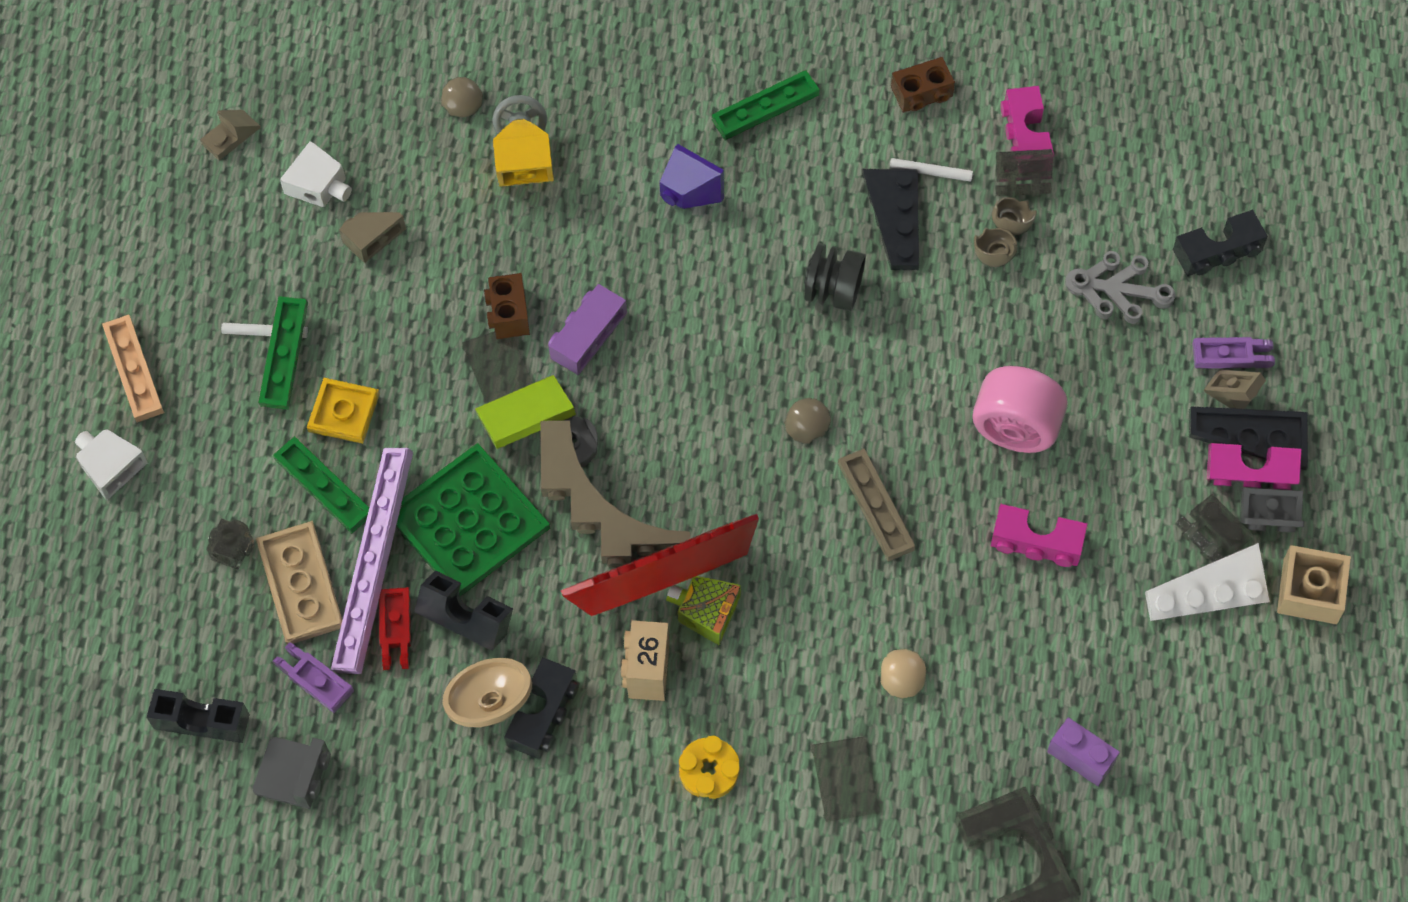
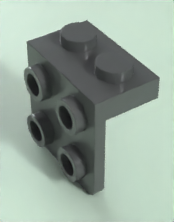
M278 737L271 738L253 785L254 794L311 809L313 800L318 797L320 792L322 773L327 769L331 758V753L325 741L312 738L309 746Z

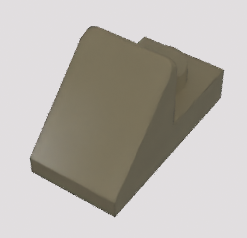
M244 110L218 111L221 123L200 139L201 144L219 161L261 128Z
M1218 370L1204 391L1229 408L1245 409L1258 394L1266 379L1261 372Z

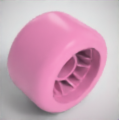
M1020 366L999 367L989 372L982 383L973 409V423L983 437L1000 447L1023 453L1041 452L1050 448L1058 437L1067 409V396L1055 380L1039 371Z

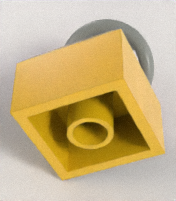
M515 95L504 99L496 107L492 119L493 127L498 134L493 139V148L499 187L554 181L549 135L545 132L547 114L544 107L536 99L525 95ZM518 103L531 106L524 112L513 113L506 110L507 107ZM537 114L539 116L538 126L531 123V118ZM501 118L509 121V124L504 129L501 125Z

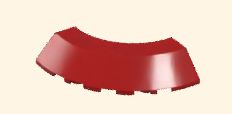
M756 513L712 529L682 543L598 574L560 591L563 597L590 616L611 610L747 555L759 517Z

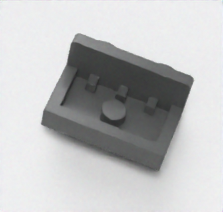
M1242 487L1240 523L1248 524V530L1266 531V525L1278 526V531L1296 532V527H1304L1305 521H1302L1303 491Z

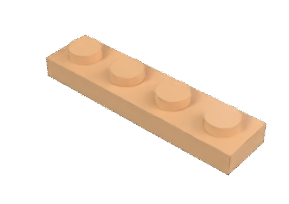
M130 315L103 323L102 325L136 422L138 423L163 414L164 411Z

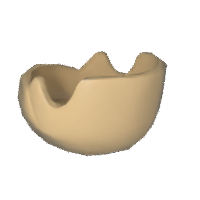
M907 649L893 650L888 653L881 665V684L890 695L899 698L913 697L922 690L925 684L926 666L919 654Z

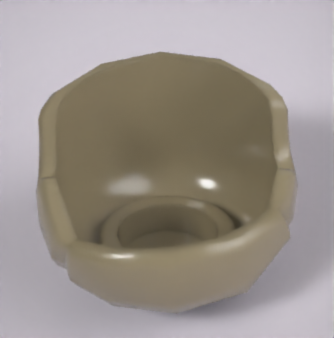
M456 77L448 81L442 89L441 106L451 116L465 118L474 115L482 104L483 94L473 80L466 77Z
M1003 197L996 201L993 207L992 220L997 228L1008 230L1013 235H1021L1029 230L1035 220L1037 211L1030 210L1028 201L1020 202L1015 198Z
M985 228L979 237L977 235L974 236L975 254L985 265L1001 267L1011 261L1017 253L1016 238L1008 230Z
M809 397L798 400L791 406L784 424L786 432L794 440L807 444L825 435L830 426L831 417L829 410L821 401Z

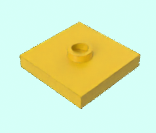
M323 378L307 425L308 432L363 444L380 395L379 389Z

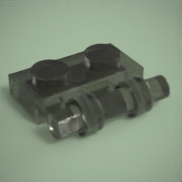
M1052 149L996 152V181L1006 182V185H995V196L1016 198V195H1031V197H1040L1041 194L1051 193V182L1041 183V180L1052 179ZM1031 180L1030 184H1016V181Z
M1213 494L1191 510L1189 515L1196 521L1195 523L1191 524L1184 516L1176 522V525L1182 531L1181 535L1187 541L1191 540L1201 550L1200 554L1206 560L1210 559L1212 562L1224 558L1219 552L1220 549H1223L1228 555L1234 554L1253 537V534ZM1204 529L1214 541L1209 542L1200 532Z

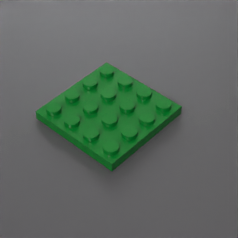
M479 443L472 446L403 497L396 528L433 571L436 570L461 583L460 597L551 529L550 523Z

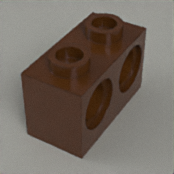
M943 57L892 72L891 89L903 113L910 110L918 111L925 105L935 102L943 103L950 97H953L955 81Z
M522 273L488 277L489 289H484L486 306H492V312H487L489 329L495 328L496 339L530 335Z

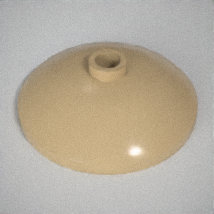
M492 658L477 662L462 670L450 681L443 694V707L447 716L453 722L462 726L480 728L498 724L513 716L527 701L532 689L531 676L522 663L513 659Z

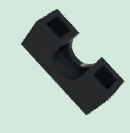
M1253 209L1227 218L1223 230L1227 238L1226 241L1217 242L1210 239L1202 227L1176 237L1173 251L1187 277L1194 274L1204 275L1213 267L1219 265L1229 266L1241 257H1254L1263 251L1268 236Z
M435 570L420 586L415 613L493 651L507 635L513 608L486 596L475 609H472L465 605L460 598L459 590L461 583Z
M542 657L532 678L531 691L532 694L544 698L547 702L546 706L537 714H526L521 711L515 713L504 736L507 747L539 760L543 752L548 753L554 742L555 736L552 733L555 726L562 725L567 713V709L564 707L569 698L574 699L579 689L580 683L577 682L576 670Z
M154 689L146 718L154 730L243 743L250 714L244 702L213 698L212 704H202L188 699L184 693Z

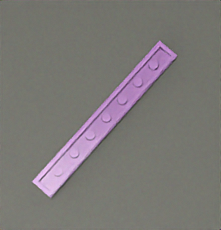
M409 448L383 449L331 670L335 673H362L413 456V451Z

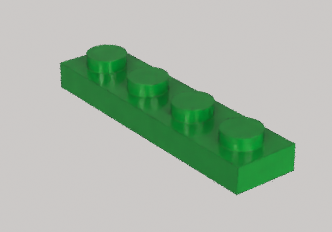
M804 70L712 114V122L723 139L727 140L819 96L820 89L807 70Z
M278 296L258 401L260 407L289 410L308 308L307 299Z
M295 436L273 454L274 460L351 534L366 522L369 507Z

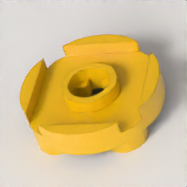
M708 736L707 738L693 741L683 750L679 758V777L685 789L692 795L716 799L729 793L736 785L739 776V758L735 750L727 742L722 741L717 736ZM706 761L716 763L717 765L714 767L716 773L712 775L709 772L703 773L701 771L704 768L703 763Z

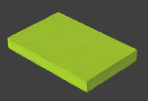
M554 375L475 408L478 418L496 449L540 431V421H563L576 415L574 406Z

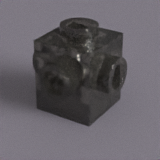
M221 518L218 526L214 527L210 532L209 544L206 550L212 561L239 570L245 556H249L252 552L254 540L245 523L236 519L228 521Z

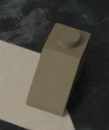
M360 212L354 218L346 220L339 231L343 244L366 263L405 231L406 226L403 215L400 212Z

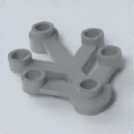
M1114 251L1106 252L1103 260L1090 269H1074L1066 276V288L1074 295H1083L1095 309L1096 315L1101 319L1110 318L1114 306L1111 301L1102 300L1095 290L1105 292L1124 314V319L1131 324L1139 322L1142 309L1136 304H1130L1123 295L1151 299L1153 304L1161 309L1172 306L1175 299V291L1168 284H1161L1154 288L1125 283L1134 276L1142 275L1146 272L1148 260L1141 255L1135 256L1131 261V265L1107 280L1096 278L1107 270L1112 271L1118 268L1120 256ZM1111 258L1114 259L1116 262L1109 263L1107 259ZM1135 263H1141L1144 267L1139 268ZM1075 279H1083L1084 282L1078 283ZM1160 292H1166V293H1168L1169 295H1168V296H1162V295L1160 294ZM1107 307L1109 311L1103 312L1100 308ZM1128 312H1136L1137 316H1131Z

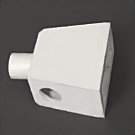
M311 141L280 179L284 194L321 207H325L332 196L343 202L346 201L352 191L350 186L343 183L346 178L342 165Z
M103 430L96 437L92 436L88 431H83L75 440V444L82 449L76 455L80 466L106 500L113 496L148 463L139 448L109 430Z

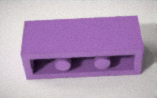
M600 284L593 291H588L583 297L578 310L571 312L567 317L563 329L559 333H554L548 343L550 359L579 375L627 314L626 300Z

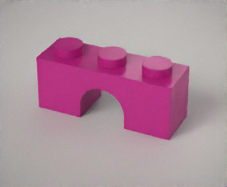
M1039 86L1006 89L1005 100L1001 101L1002 117H1007L1008 124L1005 126L1007 140H1012L1013 147L1010 148L1012 163H1017L1019 173L1051 169L1054 152L1049 132L1037 133L1026 127L1029 124L1041 123L1044 107Z
M1211 443L1208 446L1207 479L1214 480L1215 486H1232V481L1244 482L1243 487L1261 488L1262 483L1273 484V489L1291 490V485H1298L1300 482L1301 449L1270 447L1267 451L1265 465L1260 469H1251L1242 461V445Z
M1000 504L991 547H995L999 552L1005 554L1013 552L1025 554L1027 558L1032 560H1052L1062 567L1078 566L1088 523L1058 517L1053 532L1047 535H1039L1028 527L1027 518L1029 510Z

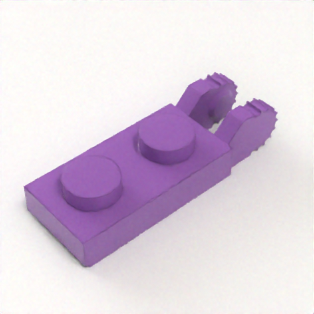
M1251 337L1194 338L1192 343L1195 368H1270L1275 365V357L1271 355H1253V352H1270L1274 349L1272 340L1252 339Z
M289 642L285 648L299 662L293 668L283 658L276 657L273 660V664L288 675L290 680L331 712L335 713L354 692L353 687L311 654L303 652L293 643Z

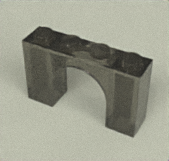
M1026 787L958 813L955 824L967 850L1001 837H1015L1027 842L1037 853L1041 872L1036 881L1025 888L998 898L996 902H1079L1081 891L1078 883L1074 878H1069L1065 870L1067 867L1066 859L1061 850L1056 851L1051 841L1054 838L1052 830L1047 822H1042L1038 814L1040 811L1039 803L1034 794L1029 795Z

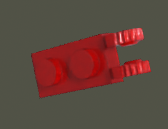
M409 587L381 589L379 640L382 649L383 670H390L392 666L390 648L401 647L400 665L402 669H409L411 610Z

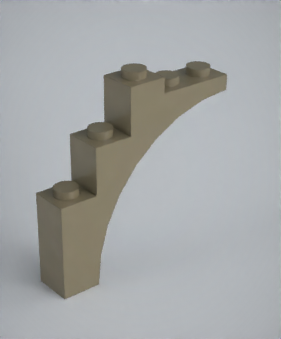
M540 421L542 497L559 501L564 500L565 496H571L572 530H577L580 534L595 533V530H601L602 564H608V567L617 568L625 565V563H631V552H637L641 556H648L655 553V551H661L690 539V532L666 530L644 524L622 513L606 501L590 483L579 464L572 443L570 421Z

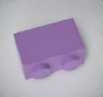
M1067 717L1054 735L1047 750L1049 754L1098 787L1114 766L1120 753L1069 717Z

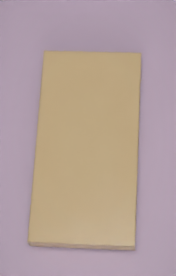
M313 521L256 538L286 644L288 645L289 642L294 644L341 629L342 616Z

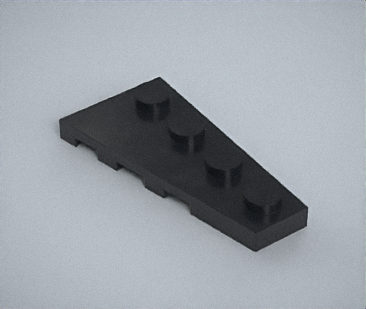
M862 169V176L867 186L868 196L873 206L876 223L879 226L890 269L919 270L918 170Z
M1190 407L1189 438L1210 444L1242 445L1241 453L1266 460L1267 451L1270 447L1301 449L1300 469L1307 470L1308 412Z

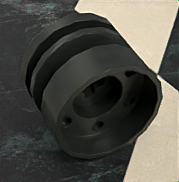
M818 243L807 266L804 281L805 301L813 302L818 290V303L823 305L829 293L834 294L833 307L852 312L862 282L866 254L847 250L842 261H838L837 247L832 246L828 258H826V244Z

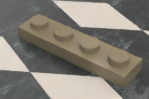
M865 448L839 458L838 466L887 561L889 562L915 551V545Z

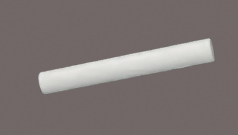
M891 158L890 169H917L919 174L969 182L972 180L973 171L895 158Z
M222 323L221 331L222 334L271 336L273 325ZM307 327L303 329L302 338H307Z

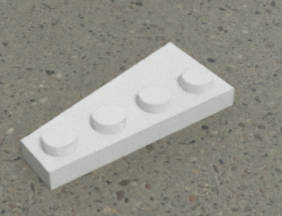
M1259 543L1145 591L1150 621L1270 602Z

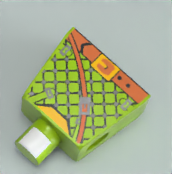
M696 576L692 578L688 590L676 585L671 586L666 601L680 606L678 621L681 624L720 645L741 598V585Z

